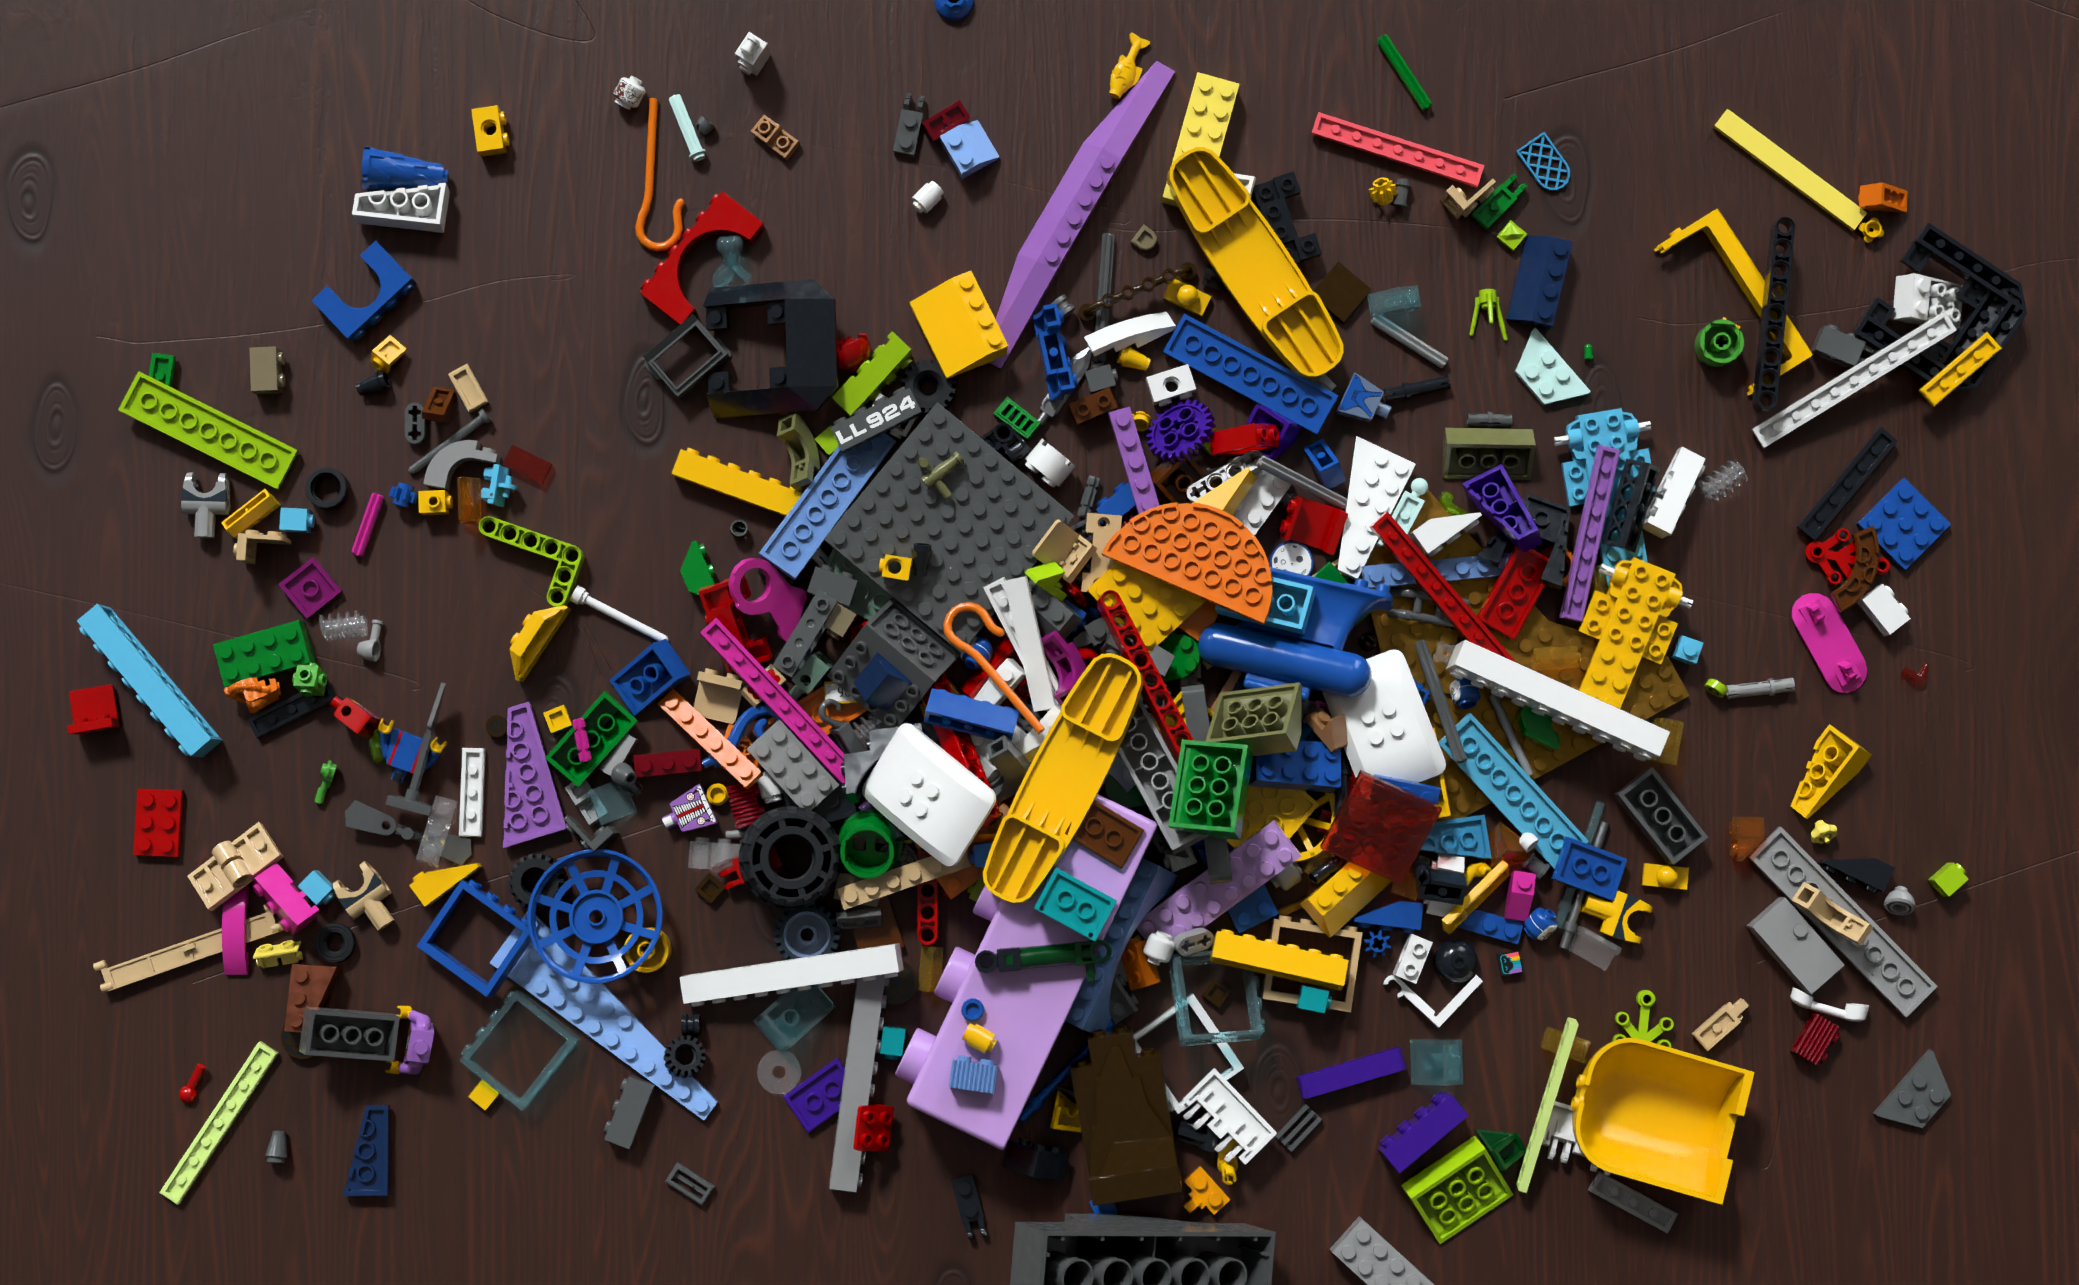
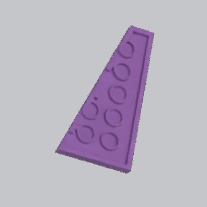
M531 702L508 708L503 848L567 829L550 766L545 759L546 753Z

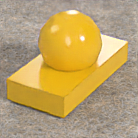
M1177 279L1168 285L1163 295V299L1200 317L1203 316L1212 297L1197 290L1192 285H1187Z
M1643 863L1641 885L1687 890L1689 868Z

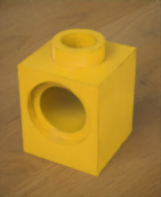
M885 554V559H880L878 571L882 572V577L909 581L913 560L912 558ZM893 561H898L901 564V570L897 574H892L889 570V565Z

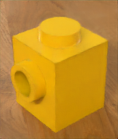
M446 490L418 491L420 514L423 516L450 514L449 509L453 508L452 496H449V492Z

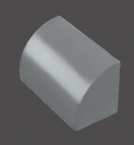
M626 733L602 760L598 769L611 776L612 770L617 764L621 762L627 763L639 740Z

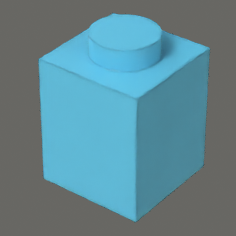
M281 507L279 530L284 532L311 533V528H314L315 516L312 515L311 510Z
M1683 635L1676 638L1670 658L1689 665L1696 664L1703 642Z
M313 870L298 885L316 905H322L323 903L326 905L335 896L333 894L335 892L333 884L319 870Z

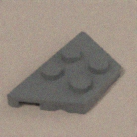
M1928 1049L1873 1112L1874 1115L1923 1128L1951 1096V1093L1935 1054L1931 1049Z

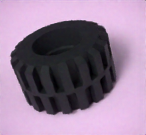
M530 854L522 857L518 863L512 866L514 868L508 875L510 876L508 885L511 888L509 892L513 894V899L519 902L520 906L528 908L532 894L526 886L528 873L536 868L547 871L558 861L549 855ZM564 867L559 869L550 878L549 887L542 895L551 898L555 897L560 887L566 882L567 874H564ZM537 903L536 910L549 908V906Z

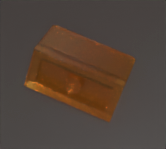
M458 477V519L460 524L479 523L482 519L481 478Z

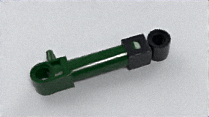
M1088 940L1074 943L997 949V954L990 950H983L977 954L975 966L982 973H990L997 967L999 972H1008L1021 969L1085 965L1088 982H1094V964L1109 960L1112 949L1108 942L1104 940ZM1097 945L1106 947V955L1102 958L1094 955V948ZM984 955H989L993 959V964L989 968H984L980 965V958Z

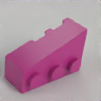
M276 862L254 878V886L252 888L259 897L263 896L267 901L266 906L273 915H278L281 919L280 925L282 928L294 935L316 919L319 909L316 905L311 907L306 902L305 898L307 895L303 891L299 892L293 885L294 881Z

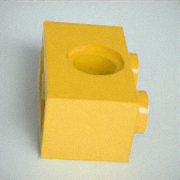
M498 105L471 109L476 147L479 155L482 157L507 153L506 146H509V137L507 133H504L503 125H506L505 112H501ZM489 127H496V132L493 135L486 134Z

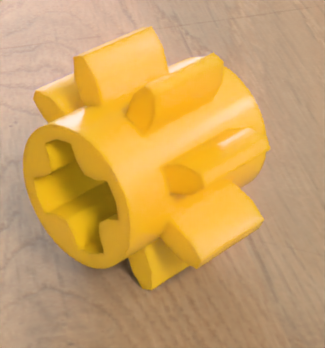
M1388 178L1376 179L1373 182V188L1369 189L1371 199L1379 205L1391 203L1394 199L1393 195L1398 194L1396 185L1393 184L1392 180L1389 181Z

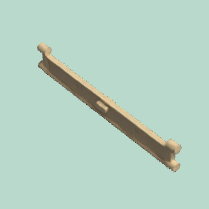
M264 904L266 913L246 920V943L284 930L280 922H276L275 916L268 910L266 904ZM222 928L109 968L105 960L94 963V970L96 972L101 971L105 981L104 984L100 985L102 993L222 952Z

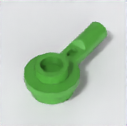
M328 760L327 764L323 763L319 775L323 777L322 785L318 788L315 802L319 804L324 802L327 788H330L337 766L331 760Z

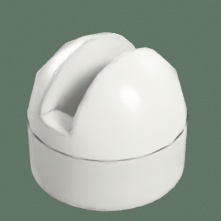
M1528 832L1523 833L1519 839V844L1526 852L1532 850L1539 842V839L1534 834Z

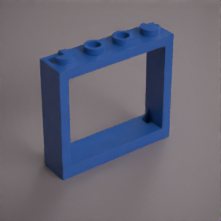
M472 879L470 881L461 880L417 947L486 997H494L532 941L529 935L528 918H521L516 915L517 910L508 904L502 905L498 902L500 898L492 892H484L481 889L482 885L480 883H476ZM466 892L523 931L489 982L433 943V940Z

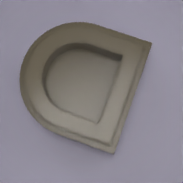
M1143 224L1131 240V244L1141 251H1150L1156 245L1157 236L1154 231Z

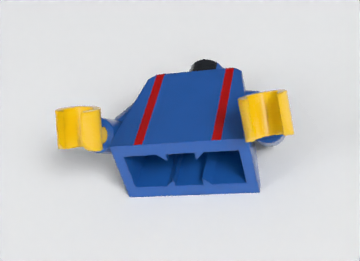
M382 718L378 726L382 756L386 759V764L395 767L391 780L404 783L407 772L414 774L423 738L397 728L392 730L394 721L391 720L389 726L383 723L384 719ZM435 737L431 742L424 772L436 764L441 751L447 745L446 741L439 745L437 743L438 737Z

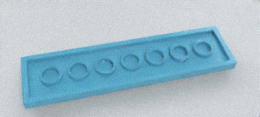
M1468 713L1455 725L1467 757V761L1457 764L1459 768L1521 835L1528 832L1534 834L1539 839L1534 849L1553 869H1555L1565 837H1570L1586 844L1589 842L1471 713ZM1445 735L1438 741L1439 746L1455 762Z

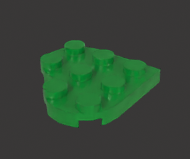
M1176 629L1158 645L1175 655L1163 678L1164 682L1194 675L1199 664L1203 661L1198 651V642L1189 635L1178 634Z

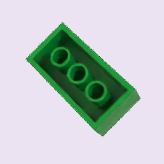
M300 620L213 644L224 687L247 678H257L259 681L297 669V665L316 664L306 624Z

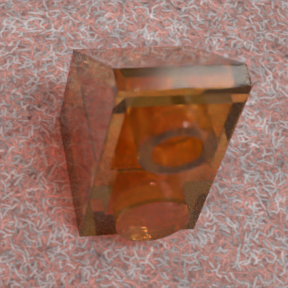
M1732 817V821L1729 823V833L1733 835V844H1730L1729 853L1730 857H1733V861H1743L1764 840V817Z

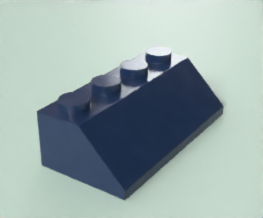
M1526 236L1506 320L1544 330H1549L1553 326L1573 245L1572 241L1552 236Z

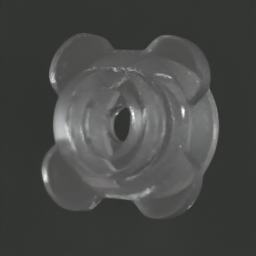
M1439 641L1436 644V653L1432 658L1435 662L1440 661L1448 665L1455 645H1448L1443 641Z

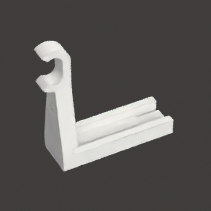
M1477 975L1474 976L1437 1016H1434L1435 1011L1397 976H1388L1384 980L1383 985L1388 984L1390 980L1396 981L1401 986V992L1397 993V998L1404 995L1423 1015L1439 1028L1483 981Z

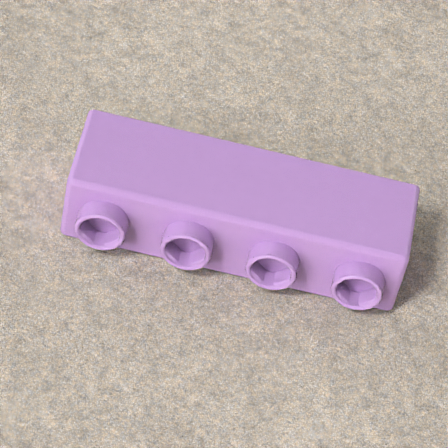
M1098 794L1095 799L1096 801L1144 829L1143 834L1122 869L1074 840L1071 841L1056 868L1117 900L1096 939L1104 940L1158 824ZM1049 878L1033 899L1021 904L1005 901L990 892L986 885L984 886L973 909L974 914L991 921L976 954L958 946L955 947L934 991L936 996L952 1003L937 1036L917 1028L895 1072L896 1077L913 1085L907 1097V1103L910 1107L1000 1150H1004L1086 978L1085 965H1065L999 972L997 967L990 973H982L975 966V958L983 950H990L997 954V949L1030 947L1091 940L1034 909ZM1097 945V946L1094 948V955H1095V956H1096V954H1097V952H1098V950H1099V948H1100L1101 945ZM984 955L980 958V965L982 967L989 968L992 966L993 959L991 956ZM976 998L983 1004L984 1013L979 1020L968 1021L963 1017L961 1008L967 999ZM970 1023L973 1025L978 1024L995 1033L994 1039L997 1042L991 1052L986 1051L983 1054L966 1045V1041L962 1040ZM958 1055L972 1057L971 1061L980 1062L981 1058L994 1060V1065H998L994 1094L950 1088L949 1081L953 1058L958 1059Z

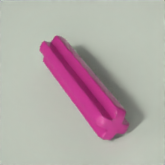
M371 494L351 551L354 555L364 556L384 499L380 494Z

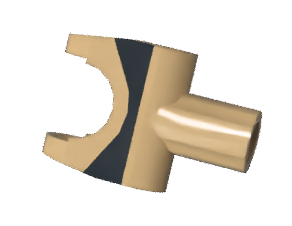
M364 861L360 864V868L363 871L364 884L358 891H351L339 880L333 883V888L340 903L353 919H356L365 912L377 931H380L394 921L381 901L391 894V890L381 875L368 862Z

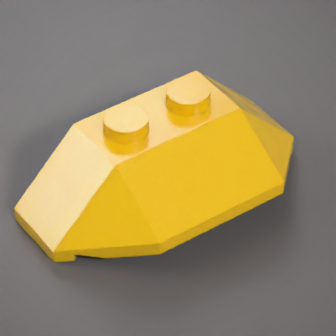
M565 605L535 611L532 615L528 614L522 623L523 629L520 633H516L510 641L511 647L509 650L517 681L521 683L525 681L571 611L569 607Z

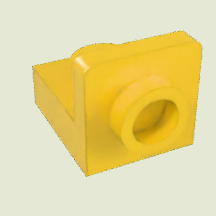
M389 335L372 350L370 361L375 369L385 371L388 374L391 366L406 353V348Z

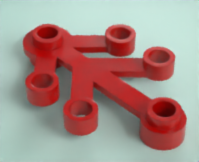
M1845 528L1837 530L1834 536L1823 543L1813 541L1805 548L1806 558L1812 563L1819 564L1827 576V582L1831 585L1840 583L1842 576L1839 572L1833 571L1827 559L1836 562L1846 579L1852 571L1849 564L1854 565L1855 556L1849 555L1855 551L1854 541L1838 552L1828 550L1838 542H1845L1850 538V532ZM1841 531L1846 534L1845 539L1840 538L1839 533ZM1815 548H1818L1820 550L1819 556H1816L1813 551ZM1879 557L1878 564L1883 562L1885 568L1881 570L1878 567L1876 575H1883L1889 571L1890 563L1886 558ZM1832 574L1837 576L1836 582L1831 580Z

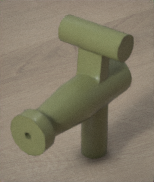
M957 451L953 453V457L940 463L933 469L928 465L927 459L919 458L917 461L919 466L925 467L928 471L921 480L928 489L935 485L944 499L948 498L952 493L941 479L959 463L962 464L964 462Z

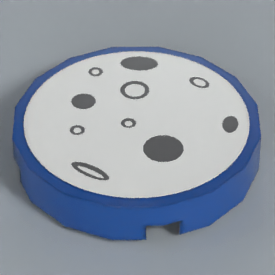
M1288 541L1281 543L1274 549L1270 556L1269 565L1272 568L1309 576L1313 570L1314 561L1311 552L1305 545L1299 542Z

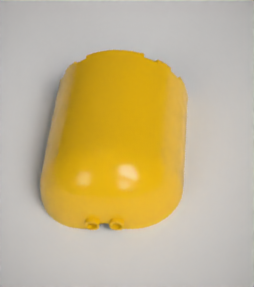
M1623 1038L1612 1041L1593 1055L1582 1075L1579 1074L1577 1078V1091L1570 1106V1109L1573 1110L1572 1127L1575 1141L1582 1154L1593 1165L1602 1170L1722 1205L1733 1160L1727 1159L1734 1127L1737 1116H1744L1755 1072L1642 1039Z

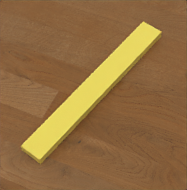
M1729 109L1723 113L1714 125V129L1851 231H1854L1866 216V211Z

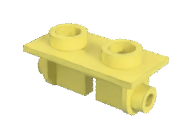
M287 940L277 945H261L256 949L253 959H256L257 966L262 968L278 966V958H281L283 965L298 963L299 960L303 959L302 951H298L301 941Z

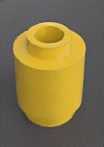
M970 1023L962 1037V1040L966 1041V1045L983 1054L986 1051L991 1052L997 1042L994 1039L995 1033L978 1024L973 1025Z

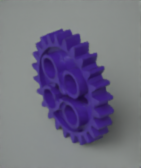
M1187 399L1185 404L1179 400L1177 406L1171 403L1170 409L1164 407V413H1157L1158 419L1151 420L1154 426L1148 427L1150 434L1146 435L1149 440L1147 444L1151 452L1159 460L1163 459L1165 463L1170 460L1172 464L1177 459L1182 463L1186 456L1191 460V454L1199 455L1198 449H1206L1204 443L1211 442L1208 436L1215 434L1212 430L1216 427L1213 422L1215 418L1210 409L1203 402L1199 404L1197 400H1194L1192 403L1190 399Z

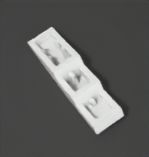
M1161 312L1116 323L1089 334L1084 339L1095 357L1111 348L1118 352L1134 343L1139 348L1175 330L1176 326L1167 312Z

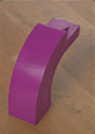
M1055 630L1042 637L1041 640L1044 653L1051 660L1058 673L1059 686L1054 698L1062 706L1077 680L1085 671L1086 666L1074 643L1067 644Z

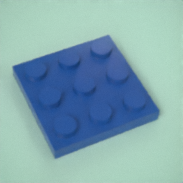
M1902 478L1856 525L1861 530L1874 526L1879 548L1904 571L1951 523L1905 478Z

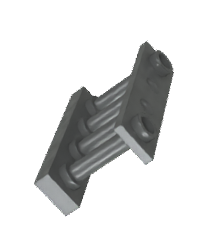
M818 589L772 665L773 667L793 679L809 659L826 631L824 624L838 602L836 599Z

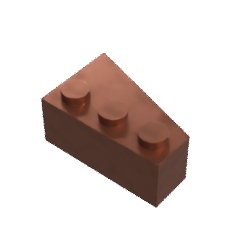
M292 964L285 1032L301 1034L305 1006L324 1008L342 969L329 966Z

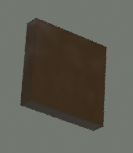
M1338 261L1313 292L1319 295L1326 310L1344 323L1372 289Z

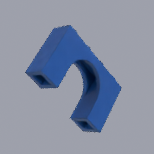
M377 241L360 255L377 273L380 279V293L372 304L363 308L350 307L328 286L312 300L351 342L361 339L366 333L365 330L370 325L377 324L382 318L381 315L386 310L393 309L398 303L397 300L402 295L409 294L416 283Z

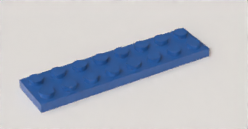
M1186 314L1182 316L1163 351L1164 354L1185 365L1188 364L1190 368L1275 411L1318 435L1339 397L1335 393L1297 375L1288 368Z

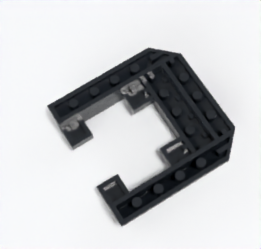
M1928 222L1910 243V247L1900 262L1915 272L1920 273L1929 258L1950 270L1966 281L1955 298L1972 310L1949 344L1944 340H1940L1902 363V365L1929 382L1984 333L1988 332L2002 349L1952 392L1975 388L1979 386L2027 315L2022 285L2019 281ZM1875 297L1864 315L1861 316L1854 331L1855 334L1879 350L1902 337L1885 326L1895 308L1879 297Z
M814 279L710 288L702 306L706 308V330L730 329L729 309L767 306L769 325L785 324L787 366L769 368L770 388L732 391L731 372L708 373V393L705 395L715 419L817 411L838 388L836 301Z

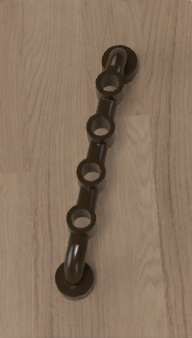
M1186 262L1177 269H1165L1162 275L1155 278L1146 277L1138 285H1126L1121 292L1116 294H1104L1099 301L1092 304H1083L1079 308V318L1083 322H1091L1096 316V311L1102 308L1110 309L1114 303L1122 300H1131L1134 295L1141 292H1151L1154 287L1163 283L1171 284L1178 277H1181L1184 281H1191L1196 276V266L1193 263ZM1170 273L1172 274L1173 278L1167 279L1165 278V274ZM1149 281L1152 283V287L1148 288L1144 283ZM1131 290L1132 295L1127 296L1124 294V291ZM1110 298L1112 303L1106 304L1104 299Z

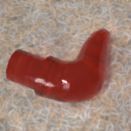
M1923 664L1919 672L1912 671L1905 666L1901 674L1914 683H1922L1927 677L1929 664Z

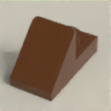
M433 386L422 410V419L449 423L455 390Z

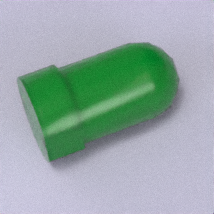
M1586 344L1584 347V360H1592V345Z

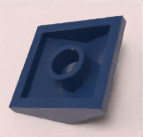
M877 653L853 683L865 702L888 711L911 681Z

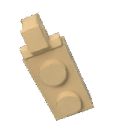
M1741 998L1734 1004L1728 1002L1691 1034L1708 1051L1741 1023L1740 1020L1743 1018L1741 1013L1749 1005Z

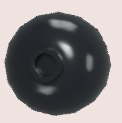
M1450 939L1436 949L1433 956V966L1443 980L1450 983H1463L1475 974L1478 967V956L1475 949L1468 942L1460 939Z

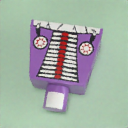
M702 784L696 785L672 801L670 806L673 813L662 817L666 829L679 825L682 832L719 823Z

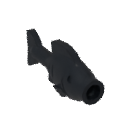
M1364 838L1361 842L1352 845L1341 854L1332 858L1328 857L1324 863L1309 873L1312 883L1317 885L1338 871L1349 858L1360 851L1367 843L1366 839Z

